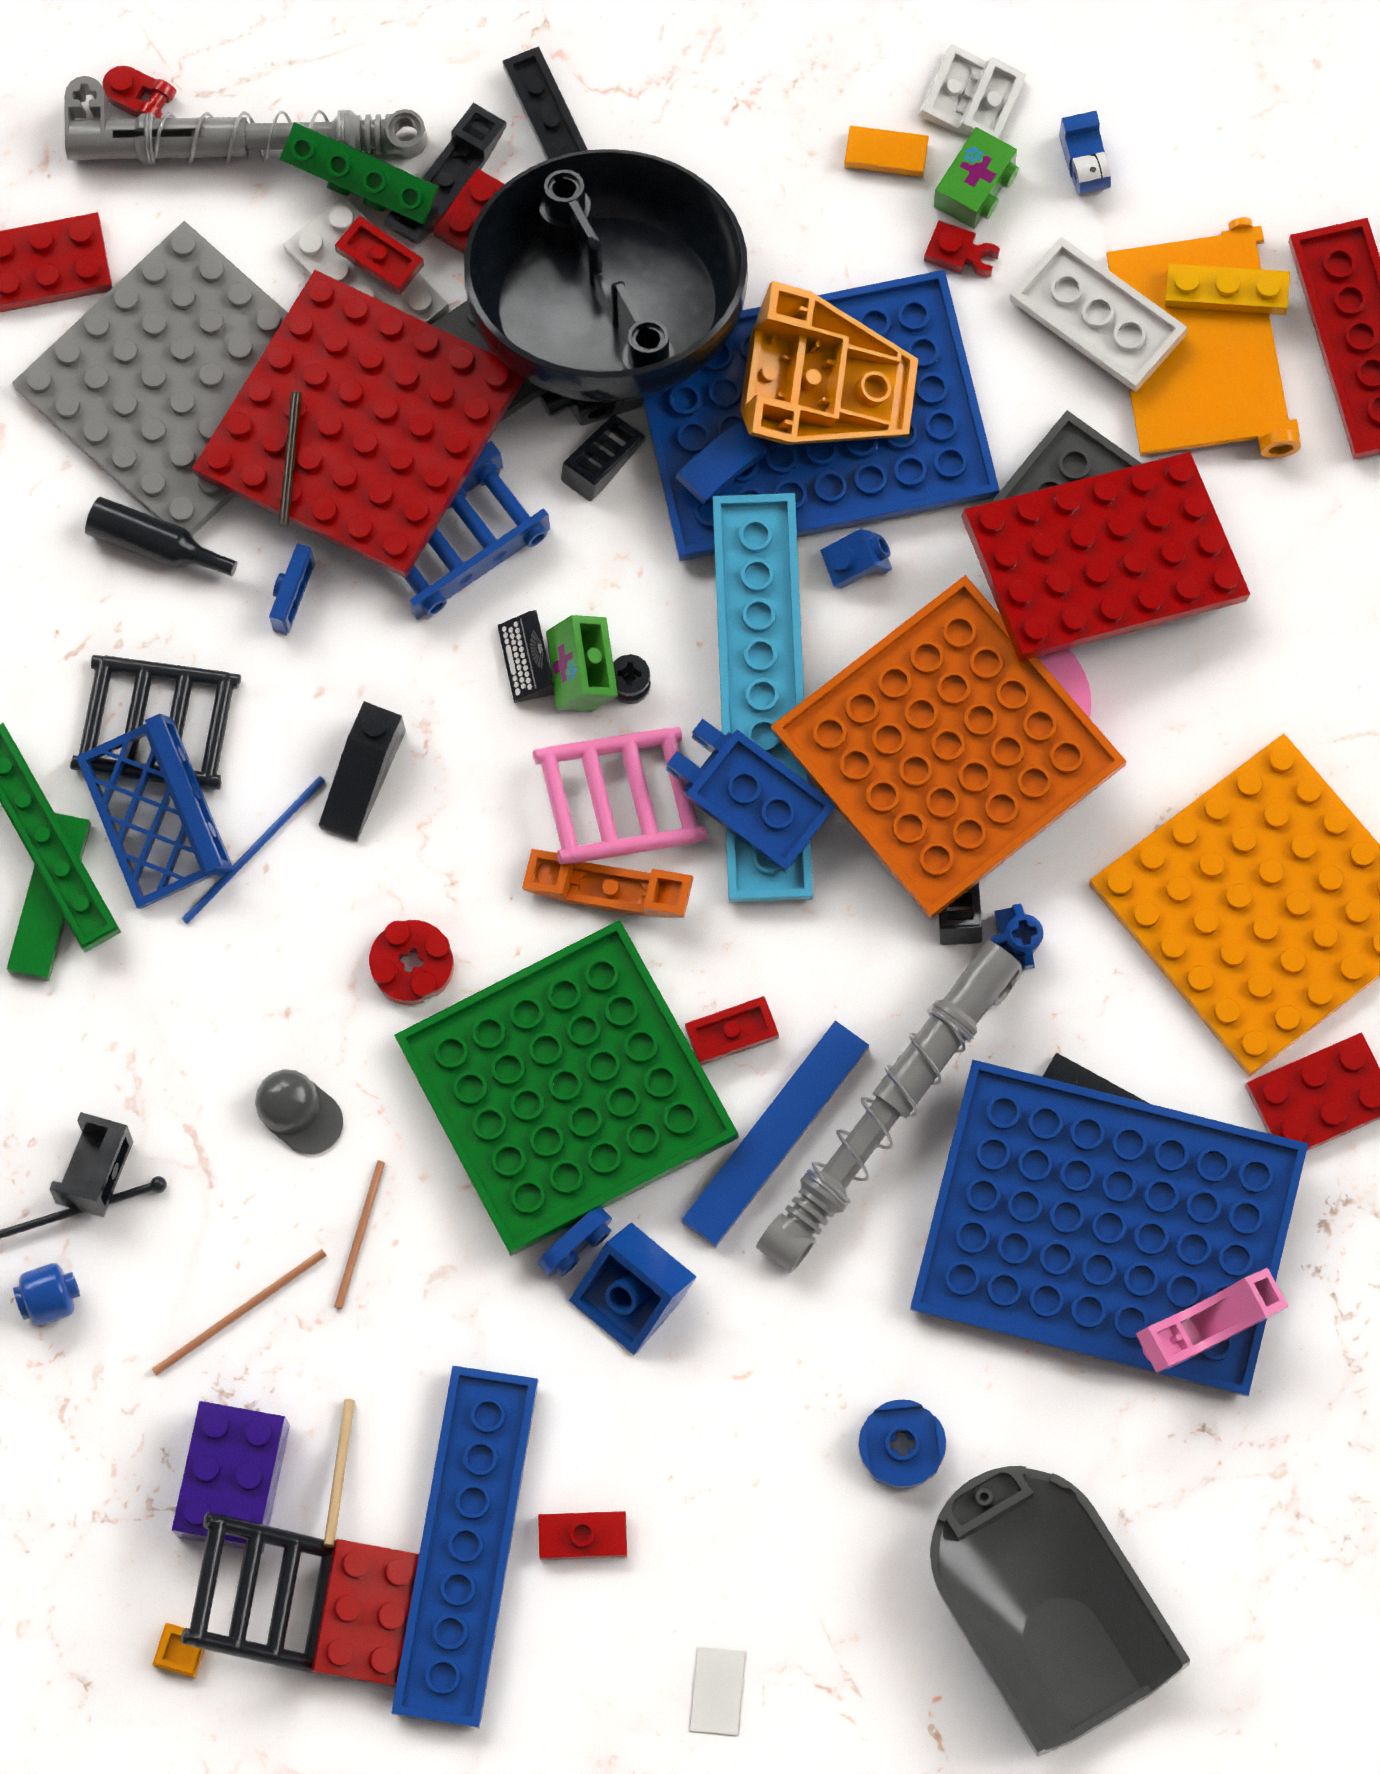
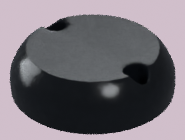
M598 149L568 153L543 161L518 174L502 186L484 205L473 223L464 255V286L468 305L477 330L489 349L512 371L543 390L571 399L598 403L624 402L648 397L670 389L696 374L729 340L738 324L744 306L748 282L747 247L743 232L734 212L724 198L709 183L692 171L661 157L629 150Z

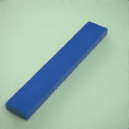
M835 1020L682 1218V1223L716 1248L868 1051L869 1044Z

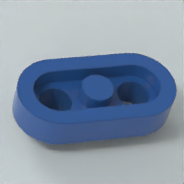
M603 1208L591 1210L541 1256L537 1264L549 1277L556 1273L561 1277L565 1276L578 1264L580 1258L577 1255L589 1244L595 1248L610 1235L612 1230L608 1225L611 1223L612 1217Z

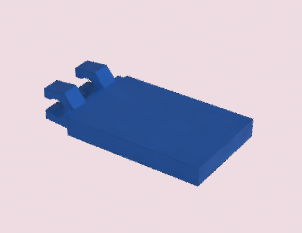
M702 718L692 731V739L707 751L712 752L711 755L699 768L695 763L676 751L668 761L666 771L683 784H686V787L683 789L686 793V799L786 873L836 809V806L827 796L736 729L733 734L728 732L725 736Z

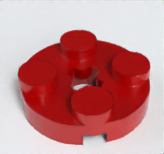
M396 920L388 924L385 930L373 942L369 954V966L373 980L384 996L399 1004L417 1005L424 1003L423 1000L430 999L435 994L438 996L446 989L453 975L454 959L448 938L437 927L420 920ZM412 952L417 953L418 959L423 961V965L421 967H413L411 972L404 971L405 964L400 961L402 957L409 956Z

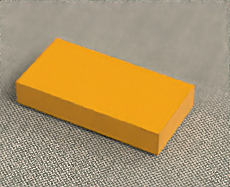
M850 125L844 167L923 178L929 136Z

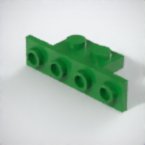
M297 122L293 123L279 160L328 181L326 187L345 196H349L350 192L364 197L362 204L372 209L384 212L388 208L421 224H425L439 186Z

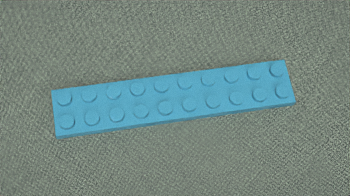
M795 493L713 496L722 733L726 736L728 732L733 734L736 729L808 782V774L771 732V725L804 700ZM726 829L729 903L813 900L811 841L785 873Z

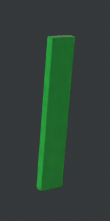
M4 722L1 723L0 803L84 953L120 934L121 930Z

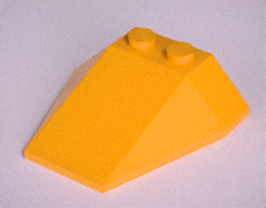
M772 281L769 284L750 334L740 412L749 435L786 445L906 437L910 431L918 358L813 292Z

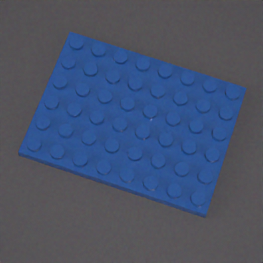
M945 270L817 295L918 358L908 436L786 445L757 437L768 448L764 458L736 476L732 486L718 495L795 493L797 538L994 498L1000 492ZM761 307L742 310L738 324L729 340L696 374L670 389L642 398L679 562L715 554L713 499L703 505L675 477L694 456L739 421L746 426L740 412L750 334Z
M972 1059L910 1310L1156 1373L1151 1362L1144 1355L1142 1345L1136 1333L1198 1304L1241 1279L1265 1268L1269 1269L1276 1282L1308 1143ZM1267 1319L1174 1367L1164 1369L1156 1374L1248 1397Z

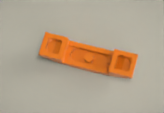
M531 849L522 886L524 891L561 902L603 911L647 917L685 918L694 880L692 875L652 869L651 873L588 862L560 865L557 860V853Z

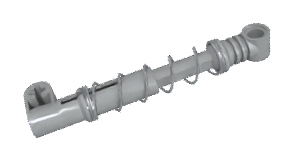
M80 76L70 81L64 95L65 150L68 160L139 159L143 164L151 165L152 163L156 164L158 158H186L190 164L194 158L223 157L225 162L228 163L231 157H248L249 150H259L262 161L266 162L269 158L270 150H281L284 148L293 126L290 117L283 110L276 114L273 123H254L253 118L247 111H242L238 117H213L210 112L206 111L199 118H176L173 113L168 112L163 118H156L154 113H142L136 119H110L109 98L100 82L90 76ZM86 95L93 96L94 99L89 100L88 107L94 118L101 119L75 120V118H86V111L81 102L86 101ZM318 109L313 114L310 122H297L363 152V150H366L368 155H372L374 149H376L377 154H382L383 149H386L387 154H396L399 157L409 159L421 154L426 148L428 140L423 119L418 113L408 109L397 110L393 114H386L385 119H382L381 114H376L375 119H372L371 114H366L365 120H362L361 115H356L351 110L343 109L341 111L339 109L337 116L332 122H329L326 114ZM318 113L322 114L325 122H314ZM280 114H284L288 123H277ZM403 127H412L417 131L415 137L409 141H401L396 138L397 132Z
M990 940L985 942L944 999L936 1000L930 1006V1009H927L930 1017L917 1034L909 1033L911 1043L897 1058L894 1065H885L887 1074L872 1092L876 1099L872 1100L867 1097H861L860 1101L866 1112L851 1132L842 1129L836 1130V1135L842 1144L827 1164L816 1161L812 1162L814 1171L806 1170L807 1173H804V1176L800 1179L801 1188L798 1191L802 1196L800 1198L793 1197L791 1201L795 1205L793 1207L787 1205L785 1208L789 1212L787 1216L781 1213L772 1221L756 1245L758 1250L789 1273H792L800 1265L816 1241V1238L812 1236L815 1232L819 1235L822 1232L819 1225L823 1224L826 1226L829 1221L825 1217L827 1215L833 1217L835 1213L843 1212L848 1207V1204L851 1203L846 1194V1188L852 1180L867 1181L869 1179L868 1170L864 1164L876 1148L891 1149L893 1147V1140L889 1130L901 1116L906 1119L907 1117H915L917 1115L916 1105L931 1085H939L942 1082L940 1072L955 1053H963L966 1050L965 1042H972L971 1039H974L977 1033L976 1025L992 1004L1000 1005L1011 992L1022 974V966L1016 958ZM865 1101L871 1103V1106L869 1107ZM840 1133L847 1135V1138L844 1139ZM885 1136H887L890 1142L888 1146L880 1144ZM816 1165L823 1167L822 1171H819ZM861 1168L866 1175L864 1178L856 1177Z

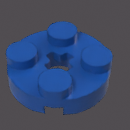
M892 1400L880 1405L868 1416L860 1430L859 1455L863 1466L870 1473L874 1481L895 1489L914 1488L936 1475L945 1456V1431L938 1418L929 1410L923 1408V1405L911 1400ZM898 1433H905L907 1440H914L915 1447L908 1449L906 1456H900L898 1450H891L889 1442L896 1441Z

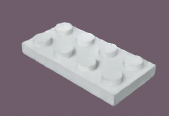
M342 195L283 243L285 252L309 277L314 270H317L429 324H433L449 311L448 303L419 273L403 293L399 295L336 252L335 244L359 215L369 221L345 195Z
M1062 236L1010 293V301L1134 392L1140 389L1187 335V326Z

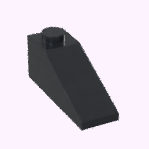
M363 701L346 740L319 822L320 828L358 842L406 733L402 715Z

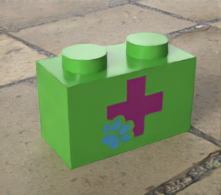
M975 127L936 187L933 207L975 229L982 218L988 220L993 214L999 202V198L996 196L1003 186L1009 188L1015 180L1019 171V167L1016 166L1018 149Z
M570 615L546 631L557 710L592 712L618 696L607 617Z

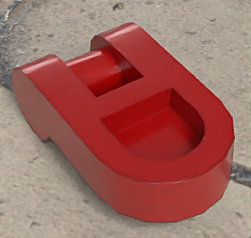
M126 65L110 69L102 81L109 102L135 117L142 113H154L156 118H161L163 115L161 109L164 104L170 103L177 93L176 89L167 81L155 79ZM145 93L151 95L148 101H140Z

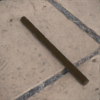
M292 391L278 523V526L283 528L289 526L301 404V392Z

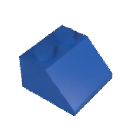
M631 1222L605 1243L569 1301L635 1355L679 1305L697 1276Z

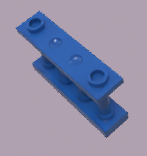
M492 441L488 442L448 508H453L483 547V550L463 562L439 529H435L428 543L450 572L432 585H429L414 565L407 578H404L416 593V596L409 600L412 614L416 620L424 615L432 616L445 607L447 600L525 546L533 547L539 544L547 536V531L550 530L549 514L543 508L530 517L499 477L500 470L503 469L501 452ZM479 484L487 486L517 525V527L498 540L466 500L467 492Z

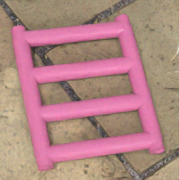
M680 727L650 730L533 750L532 755L535 764H541L561 845V849L557 851V860L560 865L689 845L708 839L705 827H699L694 804L685 798L686 793L683 789L686 787V784H683L670 773L669 777L682 829L665 832L658 831L638 749L662 746L667 765L676 751L680 753L678 742L682 741ZM622 752L642 835L618 839L598 758L599 755ZM582 758L602 842L578 846L558 762Z

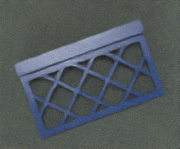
M160 713L146 719V724L76 756L131 896L138 909L147 907L214 875L221 876L234 870L173 718ZM147 736L151 752L146 765L127 759L133 742ZM122 747L119 755L112 753ZM104 755L117 759L109 782L96 778L90 763L91 761ZM156 761L160 771L153 769ZM125 763L143 769L135 793L116 786ZM151 773L163 777L167 788L161 803L142 796ZM100 785L106 787L104 795L102 793ZM114 790L133 797L124 820L112 816L108 808ZM171 798L176 809L168 807ZM140 800L158 807L150 831L131 824ZM166 811L178 815L181 820L182 827L176 841L158 834ZM114 822L121 824L119 832ZM129 828L148 835L139 858L127 854L123 845ZM186 837L188 838L191 847L184 845ZM155 839L174 845L165 869L147 862ZM182 849L194 853L200 867L199 871L186 877L173 872ZM130 860L137 863L134 870ZM146 866L163 873L157 890L144 896L139 885V879ZM171 877L179 879L168 885Z

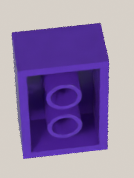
M199 1401L172 1525V1531L178 1538L206 1542L208 1529L203 1527V1518L207 1512L269 1526L290 1429V1423L285 1416ZM225 1534L223 1546L244 1549L246 1539ZM263 1543L262 1553H264L265 1543Z

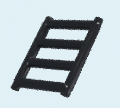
M92 655L91 669H94L95 673L78 755L97 747L111 673L135 676L125 733L143 725L152 678L176 681L169 717L173 718L181 740L192 684L214 686L217 688L201 771L194 770L201 788L219 790L222 781L221 775L217 773L233 688H239L241 675L226 671L130 658ZM140 739L133 742L127 759L136 762ZM73 755L70 768L81 771L76 758L78 755ZM98 758L90 763L95 774L111 776L117 760ZM125 763L120 777L140 780L143 769ZM154 765L153 769L160 771L159 766ZM151 773L148 780L165 783L163 777Z
M207 1512L203 1518V1527L208 1529L192 1618L190 1628H185L182 1632L181 1642L200 1649L311 1673L333 1547H325L324 1539ZM225 1534L246 1539L228 1636L207 1631ZM263 1543L284 1548L266 1645L246 1640ZM301 1552L321 1557L304 1653L284 1649Z

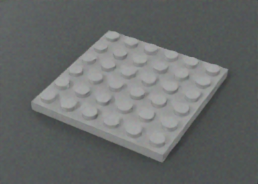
M184 220L12 382V385L21 396L154 517L183 527L193 536L235 495L195 476L192 467L288 312Z

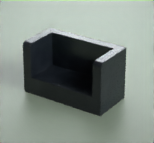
M80 1112L77 1122L82 1131L62 1183L52 1181L49 1191L58 1205L104 1217L134 1141L127 1125Z

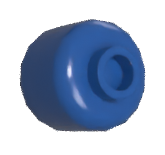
M50 1263L22 1273L19 1277V1286L13 1287L15 1300L23 1320L30 1318L37 1326L70 1316L74 1311L73 1299L81 1296L73 1272L64 1274L62 1268L56 1263Z

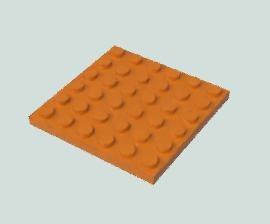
M966 575L771 725V732L824 795L836 806L835 808L930 920L1125 767L1127 762L1037 657L1019 662L1001 615Z

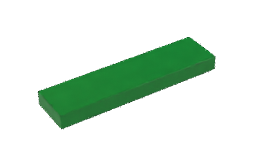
M55 813L82 861L91 827L90 820ZM35 865L6 969L12 974L50 981L66 920Z

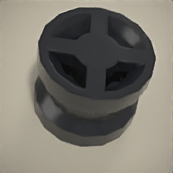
M632 654L622 655L613 662L618 696L615 698L622 703L635 704L644 700L649 694L651 687L650 669L646 661L641 657Z

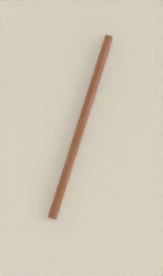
M321 1249L153 1367L152 1370L157 1376L315 1265L327 1256L326 1253Z

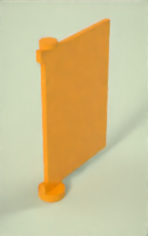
M1241 217L1228 223L1229 230L1221 231V235L1106 252L1110 272L1187 326V335L1140 389L1134 392L1129 388L1140 456L1258 439L1261 455L1267 458L1286 457L1301 449L1297 419H1288L1270 315L1165 307L1168 263L1261 269L1257 244L1264 243L1262 226L1253 227L1250 218Z

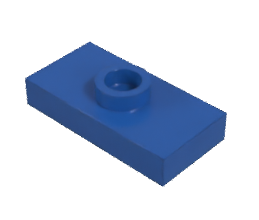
M297 543L286 573H279L273 589V596L276 599L269 615L273 631L285 635L290 632L315 566L313 552L309 546Z

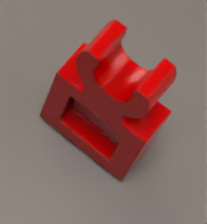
M938 220L924 254V261L962 274L966 264L971 266L977 275L989 278L992 275L993 266L984 264L981 259L988 256L998 260L1000 248L992 243L976 245L974 244L976 233Z

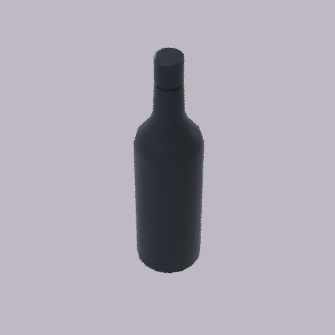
M101 496L93 503L86 520L85 534L170 567L197 564L215 571L217 570L231 577L237 568V561L201 547L185 528Z

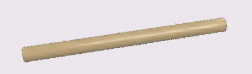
M344 1399L324 1538V1546L330 1548L335 1546L355 1400Z

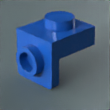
M862 528L820 550L832 584L836 588L842 589L874 571L885 574L892 570L888 558L891 552L886 540L881 535Z

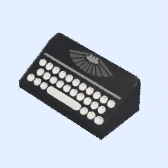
M537 610L528 611L498 624L497 627L514 703L555 695Z

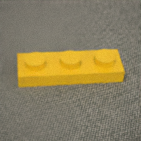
M1168 263L1165 307L1287 315L1290 271Z

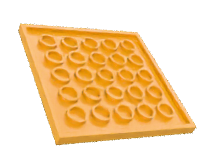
M1285 733L1089 881V886L1249 1078L1380 977V844Z

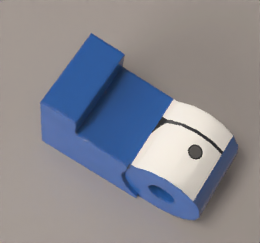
M1097 110L1061 118L1059 138L1070 177H1072L1076 192L1079 195L1111 187L1110 168L1099 131L1100 122Z

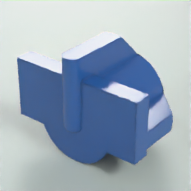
M1021 903L1014 904L1011 908L994 911L998 935L992 936L990 941L999 945L1020 962L1022 970L1035 968L1033 953L1039 947L1044 935L1043 927L1039 920L1032 915L1025 914Z

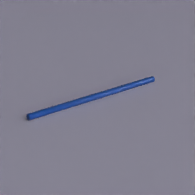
M319 776L233 865L234 870L224 874L181 919L188 924L320 788L325 780Z

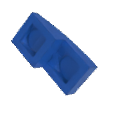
M739 421L694 456L677 473L675 478L705 505L713 499V496H718L730 488L736 476L763 459L768 448L757 437L749 435L746 426Z

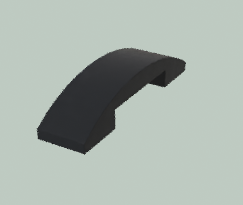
M473 102L451 131L452 140L422 178L439 186L425 224H421L391 210L383 220V225L416 245L424 240L433 231V228L476 169L481 170L507 126L506 121Z

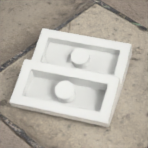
M952 43L944 54L918 116L970 137L975 127H978L999 139L1026 74L993 56L988 61H985Z

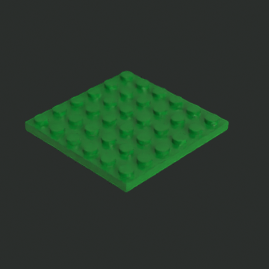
M620 920L394 1035L510 1257L580 1221L591 1210L605 1208L739 1138L734 1124Z

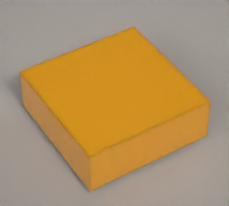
M165 1623L152 1666L196 1679L205 1649L183 1644L181 1642V1635L185 1628Z

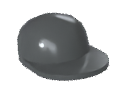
M290 1069L272 1072L262 1080L256 1090L255 1106L258 1117L273 1134L293 1150L303 1154H317L331 1148L339 1139L343 1129V1115L339 1105L331 1096L301 1072Z

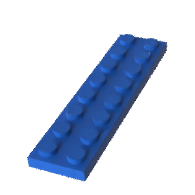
M452 1365L392 1706V1715L480 1729L539 1384L538 1378Z

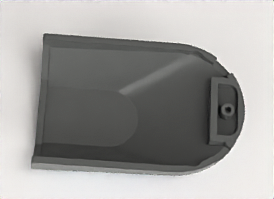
M1026 1466L996 1468L984 1472L963 1484L954 1492L942 1508L937 1518L930 1547L931 1570L935 1585L944 1604L1037 1757L1078 1740L1152 1695L1190 1665L1189 1656L1095 1507L1071 1482L1057 1474L1029 1469Z

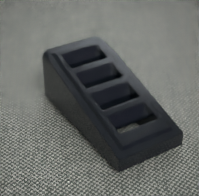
M613 414L563 462L562 482L588 501L594 500L645 441V435ZM613 433L626 444L621 446L610 438L609 435ZM602 445L608 451L613 453L614 456H610L599 447ZM590 457L597 463H599L602 467L599 468L591 461H589Z
M979 882L969 889L971 893H964L948 906H972V910L947 911L946 907L938 914L940 944L958 945L982 942Z

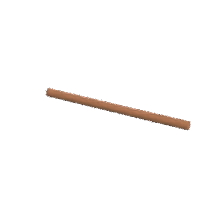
M377 1160L335 1301L334 1307L337 1309L343 1308L381 1180L385 1162Z

